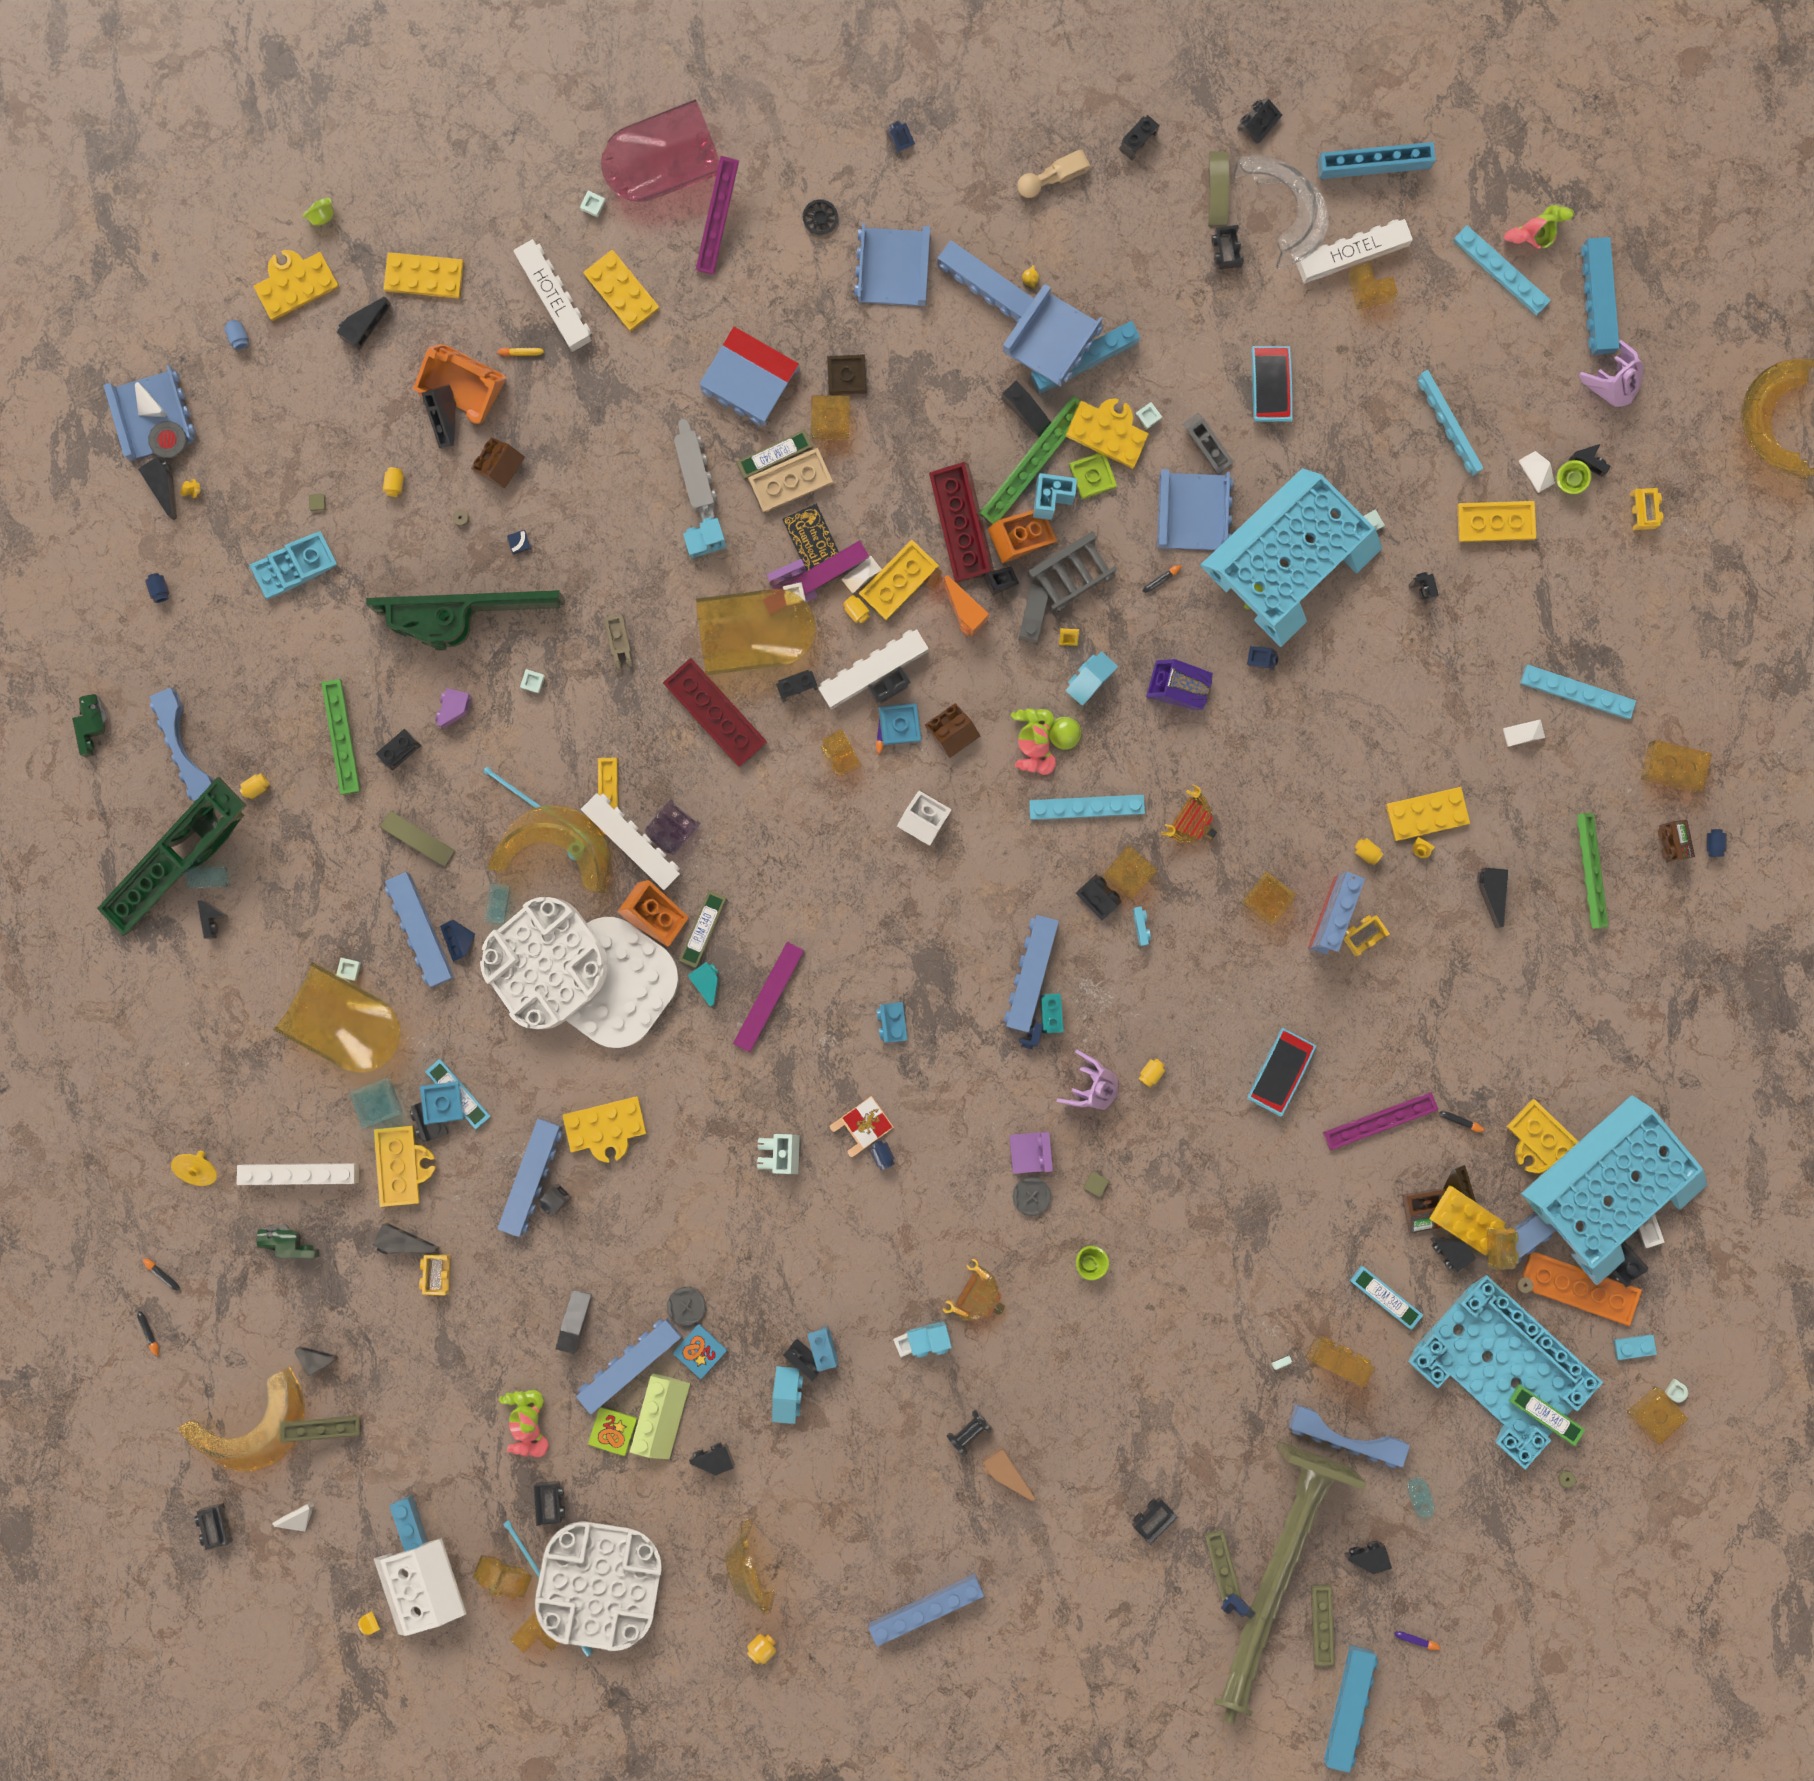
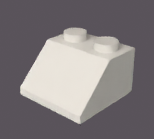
M918 791L905 810L897 827L930 846L950 814L951 809Z

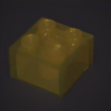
M812 395V439H850V396Z
M1128 845L1102 876L1127 898L1132 900L1158 869Z
M1265 871L1240 903L1269 926H1272L1297 894L1269 872Z
M1656 1386L1627 1411L1645 1434L1658 1445L1662 1444L1688 1420L1663 1389Z

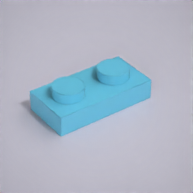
M1142 906L1135 907L1132 911L1139 946L1148 945V941L1151 940L1150 930L1146 929L1145 926L1147 921L1146 910H1142Z
M1652 1334L1613 1340L1617 1360L1657 1354L1654 1335Z

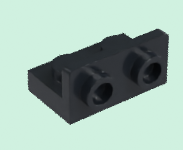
M1269 98L1257 100L1252 105V110L1241 118L1240 124L1237 127L1239 131L1244 130L1256 144L1263 140L1283 115Z
M1427 572L1417 574L1409 584V588L1421 586L1419 595L1421 600L1424 599L1425 604L1432 603L1439 596L1434 574L1428 575Z
M1097 874L1076 892L1101 921L1122 902L1119 894L1111 890L1107 886L1105 879Z
M422 1102L411 1105L410 1116L413 1121H416L418 1127L416 1133L419 1140L422 1139L423 1142H427L448 1134L445 1122L424 1125Z
M1624 1241L1620 1245L1625 1260L1612 1272L1620 1283L1628 1287L1631 1285L1632 1280L1646 1273L1649 1267Z
M796 1339L784 1352L783 1356L813 1382L820 1372L817 1371L813 1353L799 1339Z

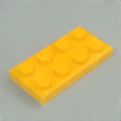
M613 250L609 251L583 272L584 276L630 332L660 309Z
M388 252L384 291L460 299L464 261L463 259Z
M1535 501L1459 503L1457 505L1459 542L1536 539Z
M911 540L859 593V596L887 621L938 569L939 565Z
M1461 787L1386 804L1394 841L1470 824Z
M1451 1186L1447 1188L1429 1218L1485 1256L1505 1225L1504 1221Z

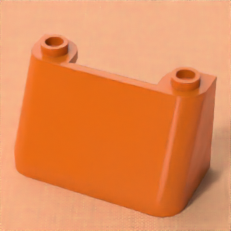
M438 344L428 347L413 390L422 396V392L450 385L456 407L466 411V416L470 422L480 424L484 422L502 389L506 376L452 347Z

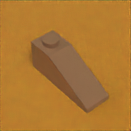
M1000 1447L983 1459L984 1465L982 1468L987 1476L992 1475L1001 1484L1031 1501L1035 1500L1034 1494L1003 1447Z

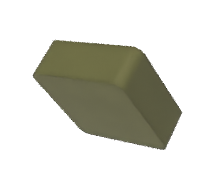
M309 495V509L311 511L325 510V495Z

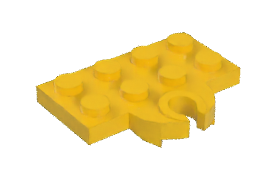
M281 250L283 256L288 259L285 265L278 264L279 259L275 254L271 257L268 263L270 277L253 287L272 321L339 287L321 252L303 260L294 251Z
M1108 399L1098 408L1080 401L1065 437L1133 469L1149 433L1132 426L1133 413L1129 405L1125 402L1121 407L1122 413L1118 414L1114 411V405L1118 403L1119 399Z
M638 1096L562 1115L571 1153L590 1148L592 1154L598 1160L610 1163V1159L606 1155V1150L609 1147L615 1148V1159L618 1161L627 1153L629 1138L647 1134Z
M1532 1099L1506 1126L1520 1140L1515 1149L1518 1165L1524 1163V1158L1527 1155H1530L1533 1159L1532 1164L1524 1169L1527 1172H1545L1579 1142L1535 1099Z
M414 1125L374 1129L380 1207L420 1203L419 1183L425 1182L432 1177L436 1166H430L428 1169L423 1168L421 1161L423 1158L435 1159L434 1154L423 1145H415Z

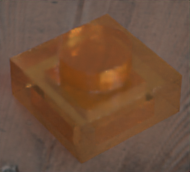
M935 568L926 583V588L931 591L935 587L939 588L944 579L941 577V570Z

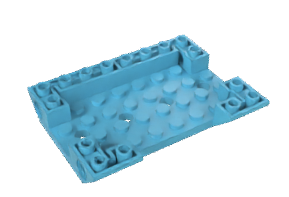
M1302 468L1203 561L1200 567L1226 593L1232 589L1258 615L1254 621L1282 647L1307 622L1300 601L1342 560L1357 574L1383 548L1375 527L1322 474ZM1336 511L1339 514V518L1334 519L1330 512ZM1305 535L1312 536L1314 543H1308ZM1280 559L1286 560L1288 567H1282ZM1254 584H1260L1263 591L1257 592L1254 589Z
M1631 1095L1528 1186L1521 1195L1545 1224H1552L1573 1249L1574 1252L1571 1256L1591 1280L1598 1285L1625 1260L1621 1243L1669 1200L1678 1210H1681L1707 1186V1181L1703 1168L1654 1109ZM1661 1146L1665 1147L1667 1150V1154L1665 1157H1662L1659 1154V1148ZM1633 1171H1636L1639 1174V1180L1637 1182L1633 1181L1631 1178V1174ZM1605 1196L1611 1198L1612 1202L1609 1207L1605 1206L1603 1202ZM1578 1221H1581L1584 1225L1581 1232H1578L1575 1227Z
M1487 1275L1466 1289L1420 1340L1408 1360L1437 1389L1451 1376L1503 1424L1495 1442L1524 1469L1550 1443L1551 1440L1548 1436L1553 1431L1508 1401L1516 1389L1511 1386V1380L1519 1378L1521 1386L1565 1416L1573 1409L1578 1411L1603 1383ZM1457 1324H1460L1463 1328L1460 1335H1455L1453 1332V1328ZM1485 1351H1490L1491 1359L1487 1362L1483 1361L1482 1354Z

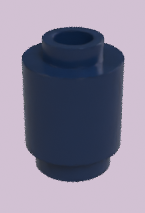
M159 573L148 575L145 583L150 598L153 599L154 603L168 600L169 590L164 576L159 575Z
M1711 829V833H1707L1706 852H1708L1709 857H1724L1725 852H1727V833H1723L1722 829Z
M881 1140L872 1144L873 1148L870 1149L876 1166H879L880 1170L895 1164L893 1161L894 1156L887 1142L883 1143Z

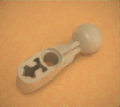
M1077 150L1053 162L1040 175L1033 173L1022 175L1018 180L1017 188L1023 197L1033 198L1039 194L1041 186L1048 183L1054 184L1056 182L1064 183L1086 173L1090 170L1091 165L1083 150Z

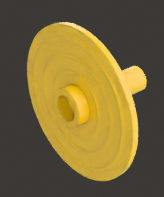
M198 1151L197 1155L181 1154L176 1156L171 1162L173 1173L189 1184L207 1186L214 1183L217 1178L215 1167L204 1159V1151Z

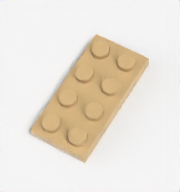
M818 448L748 477L763 513L833 484Z

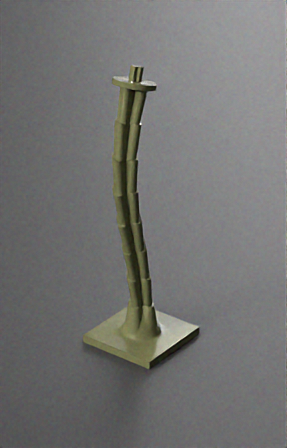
M1278 1441L1276 1449L1289 1463L1301 1467L1296 1489L1297 1497L1284 1522L1286 1526L1273 1550L1274 1555L1261 1578L1262 1584L1251 1604V1608L1256 1613L1251 1619H1247L1239 1637L1241 1641L1229 1670H1231L1222 1697L1221 1699L1215 1698L1213 1702L1218 1706L1226 1708L1223 1721L1233 1725L1237 1713L1251 1717L1252 1711L1247 1709L1252 1682L1256 1678L1262 1649L1266 1646L1272 1621L1276 1618L1283 1593L1288 1588L1295 1563L1299 1562L1307 1534L1311 1532L1319 1503L1322 1504L1334 1480L1364 1490L1366 1481L1351 1467Z

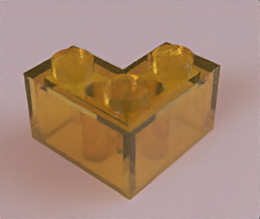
M1371 262L1352 266L1348 273L1357 309L1393 302L1398 295L1394 276L1375 280Z
M842 728L822 739L823 745L820 746L826 759L831 758L833 762L831 767L836 775L840 774L843 777L861 767V763Z
M481 1555L473 1578L479 1582V1586L488 1589L489 1594L495 1597L504 1595L515 1599V1597L524 1598L532 1575L522 1567L506 1565L497 1557Z
M535 1609L512 1635L510 1641L525 1653L534 1641L539 1639L552 1652L560 1642L552 1639L543 1630L537 1619Z

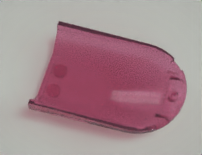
M695 99L617 131L608 140L604 153H602L601 168L606 183L617 195L626 200L644 202L715 177L720 159L699 104Z

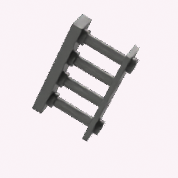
M1093 531L1028 571L1031 581L1034 579L1040 580L1055 603L1050 608L1051 612L1056 610L1057 612L1062 611L1067 607L1068 602L1103 580L1108 582L1115 577L1114 573H1116L1117 567L1114 566L1111 569L1107 567L1094 547L1097 536ZM1082 549L1088 550L1103 573L1095 579H1092L1078 557V552ZM1066 559L1072 560L1087 583L1079 589H1076L1062 567V562ZM1050 569L1056 570L1071 593L1062 600L1046 577V572Z

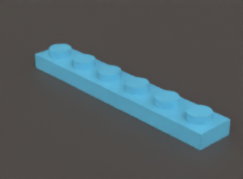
M1468 225L1453 239L1454 243L1536 316L1551 301Z
M1428 370L1422 372L1417 378L1419 388L1425 391L1428 404L1434 407L1437 420L1443 423L1446 429V436L1449 440L1452 439L1457 455L1461 456L1464 461L1466 471L1471 473L1472 476L1478 474L1483 469V466Z
M1528 664L1525 666L1520 684L1628 720L1631 719L1636 700Z
M1144 795L1029 800L1030 820L1145 814Z

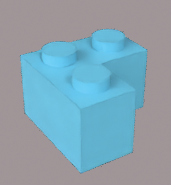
M1039 473L1036 482L1033 518L1052 520L1055 503L1072 505L1076 493L1077 478Z
M706 518L703 520V523H699L700 528L692 527L687 529L686 533H683L691 559L727 548L718 518Z
M1102 651L1097 656L1093 654L1078 669L1080 674L1078 676L1075 674L1068 681L1070 686L1065 691L1083 706L1119 666Z
M944 1321L907 1331L912 1355H917V1358L929 1355V1351L941 1355L947 1353L948 1349L952 1348Z
M776 1366L772 1422L795 1424L796 1416H800L801 1392H798V1388H802L803 1376H799L800 1370L798 1368Z

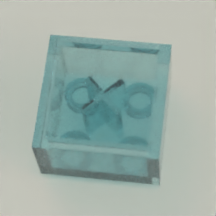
M390 1078L382 1079L349 1092L362 1129L403 1115Z

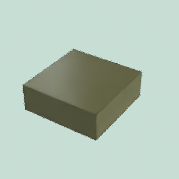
M1091 1171L1083 1188L1101 1197L1109 1180Z

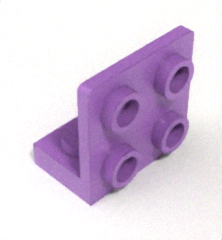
M799 559L766 575L773 591L805 573L806 570L802 559ZM814 590L805 595L806 602L788 605L782 611L787 612L817 598L816 591Z
M1049 1132L1010 1135L1014 1174L1053 1171Z

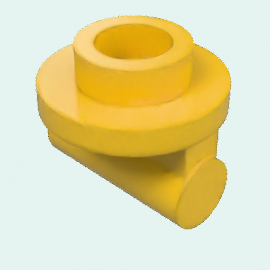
M191 479L190 482L185 481L180 490V495L184 497L191 495L192 498H197V494H200V484L196 483L195 479Z
M1417 837L1412 851L1420 858H1427L1431 855L1435 846Z
M372 1611L359 1619V1629L363 1634L371 1635L380 1630Z

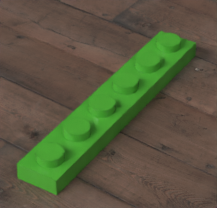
M336 679L321 682L340 794L346 795L361 792L342 680Z
M1594 813L1577 814V827L1580 831L1579 843L1583 854L1582 864L1585 869L1584 881L1587 886V902L1590 907V923L1592 924V929L1609 927Z

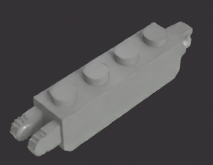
M682 419L678 423L680 434L676 435L674 442L690 504L693 510L699 511L702 520L714 517V501H717L715 489L711 490L709 483H713L710 471L706 472L704 466L708 465L705 453L701 454L700 447H703L701 436H697L695 430L691 431L687 419Z

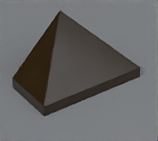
M1462 1165L1453 1169L1443 1187L1445 1192L1451 1186L1476 1202L1466 1166Z

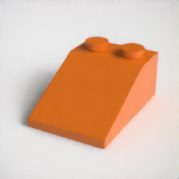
M1033 510L998 520L987 529L1002 564L1057 542L1049 520L1033 518Z
M946 575L944 577V587L958 625H960L959 629L966 636L969 634L973 637L988 621L989 613Z
M649 880L638 882L617 911L631 925L667 947L670 946L689 918Z

